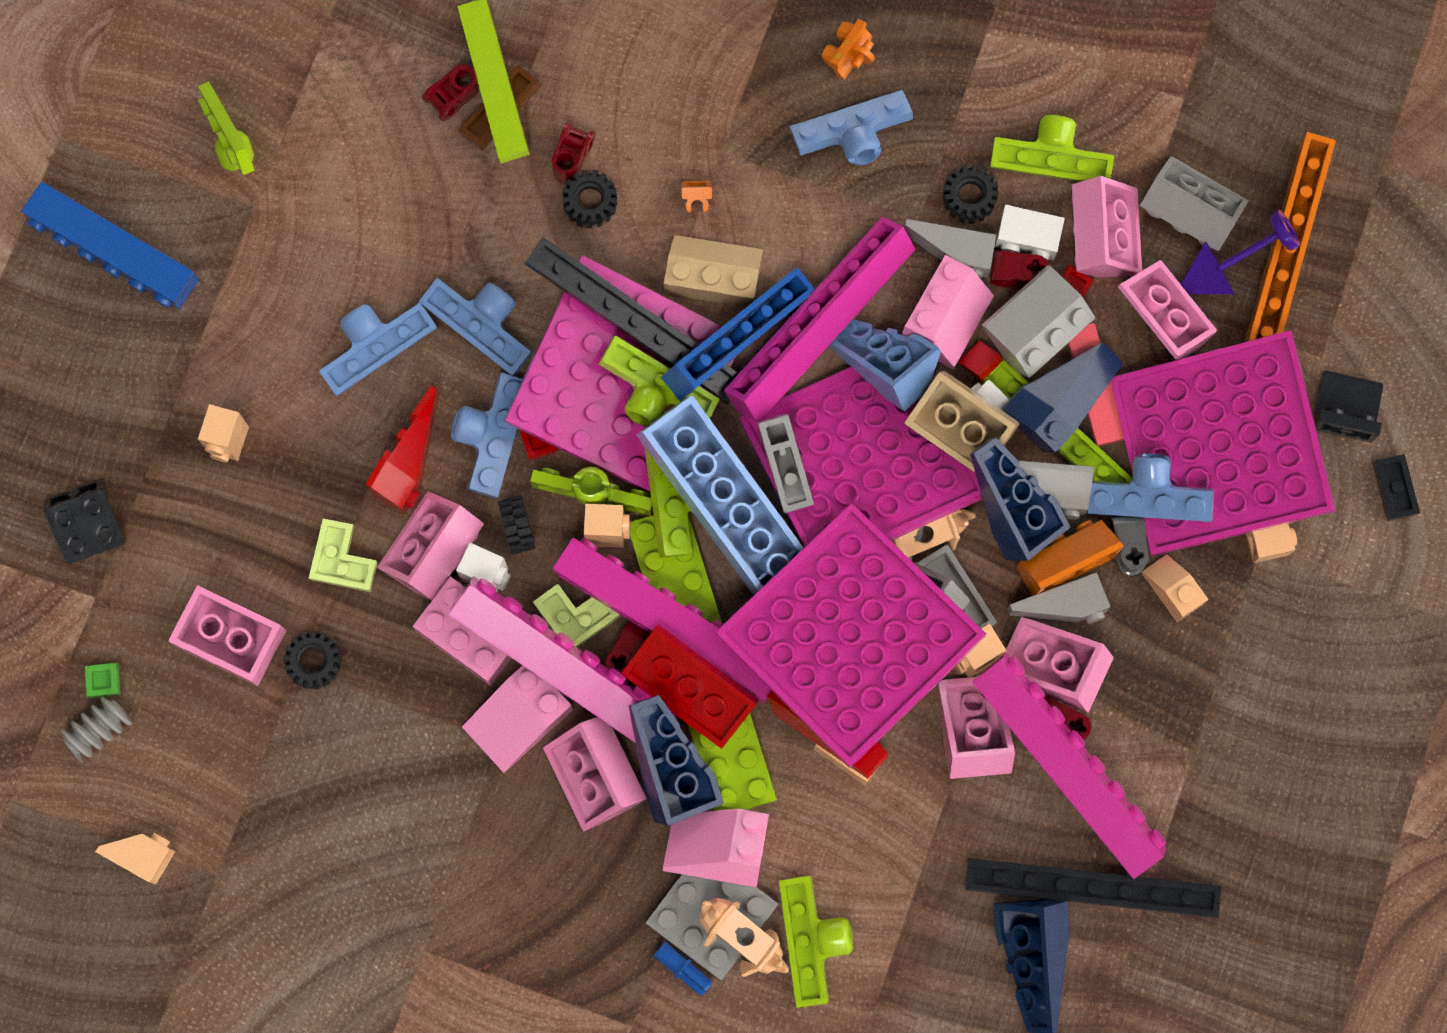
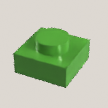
M117 663L85 666L86 694L89 699L121 695L119 665Z

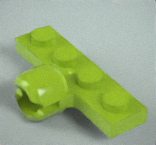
M210 82L199 85L198 88L202 98L197 99L203 115L207 117L212 131L216 132L217 139L214 148L220 165L228 171L240 169L243 175L255 171L252 164L254 151L249 137L242 131L236 130Z
M1045 115L1040 120L1038 138L1035 142L995 137L990 168L1077 182L1098 176L1111 179L1114 155L1075 148L1073 144L1076 128L1075 121L1065 116Z
M617 336L610 340L598 364L633 386V393L625 406L626 415L635 423L647 427L663 415L667 407L672 408L680 402L660 378L670 368ZM698 387L688 396L693 395L710 419L720 399L703 388Z
M644 446L659 558L691 555L693 553L688 512L692 511Z
M542 468L541 471L533 470L530 480L532 488L573 497L583 505H623L624 510L647 516L652 515L653 507L649 493L632 489L631 493L620 491L619 486L609 483L607 475L599 468H583L575 475H572L571 478L559 476L560 472L550 468Z
M812 876L779 880L796 1008L829 1004L824 967L825 960L829 957L848 955L852 952L853 935L850 923L844 917L819 919L816 910Z

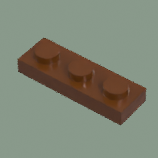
M517 65L508 74L517 110L519 111L539 90L541 84L538 79ZM484 103L458 129L464 138L481 151L493 140Z

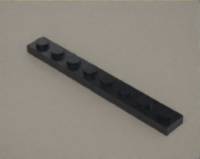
M544 237L540 239L524 263L672 367L699 346ZM725 365L702 383L700 387L718 397L723 403L728 404L730 399L724 392V389L739 373Z
M968 858L965 891L1219 918L1221 886L1146 877H1136L1133 879L1132 876L974 858Z

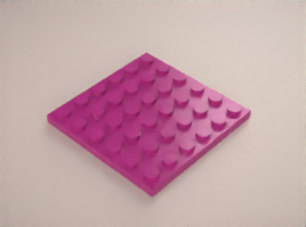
M583 255L578 259L580 263L698 345L722 327ZM563 292L503 422L651 494L644 445L636 436L645 427L632 421L625 412V406L633 393V386L598 363L610 340L617 336L668 368H672V366ZM733 358L726 365L731 367L735 358Z
M1291 330L1113 377L1111 380L1132 475L1133 460L1138 455L1149 453L1167 456L1171 461L1170 481L1172 485L1177 487L1214 489L1213 520L1211 522L1144 517L1147 540L1152 556L1336 512L1297 348Z
M849 367L781 398L764 416L762 420L786 413L790 419L814 505L786 513L804 548L851 503L892 541L982 500L975 472L904 424L921 398L903 411L881 395L852 367ZM743 415L739 417L740 424L778 496L757 424Z
M852 503L716 631V635L849 768L860 760L986 637V633Z

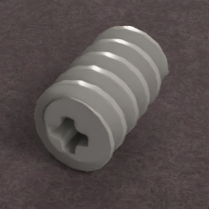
M104 697L100 698L103 705L102 709L94 705L90 706L93 713L92 717L81 713L82 725L71 721L72 733L63 728L60 730L63 741L80 762L83 763L81 753L87 757L93 756L91 745L97 749L103 748L101 737L107 741L113 740L111 729L121 734L123 732L121 721L129 726L133 724L127 713L114 699L109 701Z

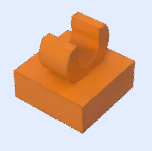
M712 180L682 181V199H686L687 212H691V204L695 200L703 203V212L708 211V199H712Z

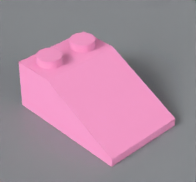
M1022 616L1005 652L1011 658L1015 657L1020 661L1025 669V676L1031 683L1033 681L1042 688L1045 695L1087 713L1090 711L1113 660V656L1102 643Z
M522 665L493 693L462 728L500 770L505 773L571 713L573 708L555 687Z
M976 677L945 679L937 684L944 750L950 779L1012 773L1015 749L1010 727L974 685L973 680Z
M743 809L708 811L671 824L662 871L757 887L769 814Z

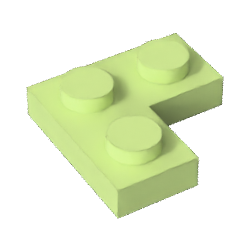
M328 519L322 520L309 575L310 580L371 592L378 562L372 559L348 555L354 532L353 524Z
M559 584L533 601V604L551 629L557 634L561 632L569 636L574 641V646L576 647L582 645L620 617L618 613L592 597L575 608Z

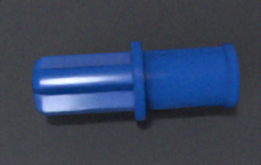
M665 942L653 956V958L657 959L675 974L674 979L679 978L699 996L704 995L711 987V980L690 963L692 960L690 958L686 960L669 943Z

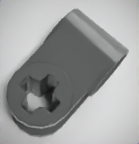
M1125 516L1111 518L1110 530L1124 546L1116 556L1118 570L1126 576H1136L1142 572L1149 560L1144 517ZM1130 554H1132L1133 559H1139L1136 565H1133L1132 560H1127Z

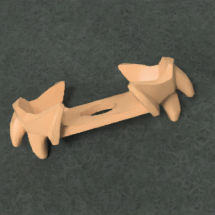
M960 509L925 525L933 530V536L928 542L915 541L914 536L919 529L891 542L911 561L913 555L941 543L945 546L948 544L950 549L954 551L960 539L959 534L969 525V520L976 518V514L968 509Z
M714 898L701 903L699 920L708 935L704 946H710L717 939V936L723 939L750 961L742 960L740 963V971L743 977L758 971L769 974L772 971L789 972L787 964L782 960L783 950L777 933L771 929L764 932L738 911L740 907L738 901L732 902ZM738 927H748L752 930L754 937L749 945L742 946L737 942V934L734 932Z

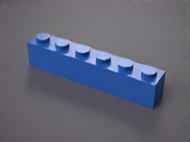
M40 182L21 210L28 219L26 224L39 233H42L44 230L53 235L51 239L64 248L71 245L78 250L77 254L89 263H93L94 260L104 265L102 269L115 278H118L119 275L129 280L127 284L136 291L143 293L147 290L154 295L153 300L165 308H169L172 305L180 310L199 281L194 271L43 182Z
M796 267L677 362L660 378L678 400L682 401L804 302L815 291V288Z

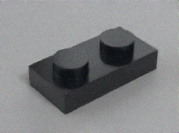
M1405 454L1375 460L1372 464L1387 521L1419 515L1420 510Z

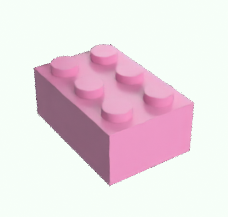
M450 577L415 622L413 628L426 640L491 686L512 658L449 615L453 603L465 588Z
M197 585L168 642L199 659L259 686L286 630L281 625Z

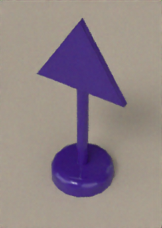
M1279 209L1270 216V223L1274 233L1218 264L1208 243L1205 242L1182 281L1181 286L1188 294L1235 295L1223 270L1277 239L1280 240L1286 249L1294 250L1300 246L1298 236L1287 217Z

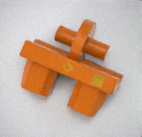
M860 19L855 24L842 22L837 29L836 35L843 43L839 48L827 45L821 55L824 62L834 69L837 77L843 80L846 79L853 67L858 69L862 63L871 65L875 59L873 53L870 52L874 45L871 42L873 37L866 29V22Z

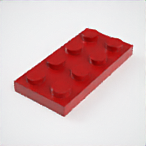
M659 624L621 673L651 697L659 695L671 712L721 749L759 701L758 698Z

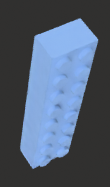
M693 395L684 398L636 434L753 595L804 549Z

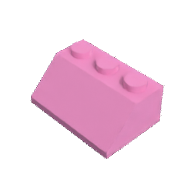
M1103 176L1072 184L1076 272L1093 277L1135 276L1142 271L1138 188Z
M945 255L907 321L902 335L910 336L912 333L922 336L940 349L941 354L938 362L954 369L994 295L972 268Z
M1161 260L1118 286L1128 301L1177 360L1186 358L1200 349L1217 332V329Z
M427 491L377 568L415 593L432 601L454 569L459 566L469 543H473L477 539L484 523L461 505Z
M596 717L579 723L543 747L583 832L628 811L647 799L612 726L600 718Z

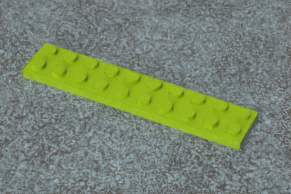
M654 515L632 521L630 524L631 541L641 573L651 580L649 585L657 590H660L661 587L669 590L677 596L675 601L684 607L688 603L703 612L701 617L710 623L714 620L722 623L689 515L688 524L693 554L688 556L659 558ZM751 714L746 717L722 749L688 724L693 743L698 750L697 752L705 764L709 765L714 772L724 804L714 807V811L728 809L750 810L777 801Z

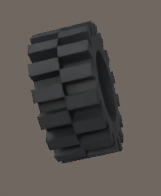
M972 164L971 168H967V165L961 166L959 171L955 169L952 175H949L943 191V202H945L946 211L950 210V216L953 218L958 216L960 218L959 222L964 223L965 219L969 220V224L975 223L976 219L981 222L985 219L986 215L989 217L993 208H995L999 191H997L998 183L993 181L994 175L992 173L986 174V168L982 167L981 170H978L977 165ZM967 184L976 185L982 192V199L975 204L963 202L959 196L961 187Z
M582 170V175H578V173L573 174V179H568L566 188H563L564 210L572 222H577V226L582 227L585 224L587 228L592 229V225L597 224V227L603 226L602 222L606 221L608 223L611 220V214L614 215L616 212V188H614L612 180H608L606 174L602 173V175H599L598 170H593L592 173H588V170ZM586 189H594L601 194V203L594 209L583 208L578 202L579 195Z
M522 495L498 501L511 555L536 549Z
M311 631V633L307 634L303 632L300 634L301 636L294 637L291 640L292 643L287 645L285 649L286 654L283 657L285 670L294 683L305 689L326 687L332 680H335L338 671H340L341 654L335 642L327 637L326 634H319L316 631ZM309 649H317L324 654L325 663L317 672H308L301 666V656Z

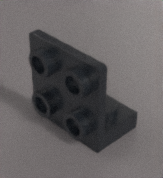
M1324 371L1313 418L1316 431L1372 443L1380 435L1382 423L1377 422L1383 384Z
M103 478L44 499L43 512L67 564L75 563L125 543L123 533L107 499L108 488Z

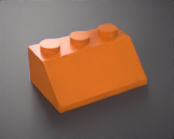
M1089 520L1075 528L1077 533L1067 538L1064 534L1060 535L1049 544V547L1041 550L1028 561H1020L1016 568L1030 594L1034 596L1059 587L1114 559L1124 547L1123 544L1102 520L1094 524Z

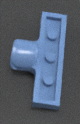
M903 90L792 125L790 126V133L800 156L832 145H840L850 163L856 166H863L872 163L881 153V144L876 132L912 120L913 112Z
M436 278L419 300L423 306L512 376L519 372L533 354L532 351L502 327L503 321L515 307V301L509 294L493 283H486L476 298L468 301L442 280Z
M418 303L387 324L380 321L369 305H361L345 315L340 322L341 329L352 344L351 349L319 370V373L337 397L435 331L437 326L421 303Z
M501 372L498 376L488 411H481L468 406H463L457 411L451 428V437L454 441L473 446L476 450V457L466 490L494 499L498 498L517 428L503 421L523 379Z
M1151 453L1141 454L1133 460L1131 483L1092 481L1088 514L1211 522L1213 520L1214 489L1174 486L1170 481L1171 461L1167 456Z

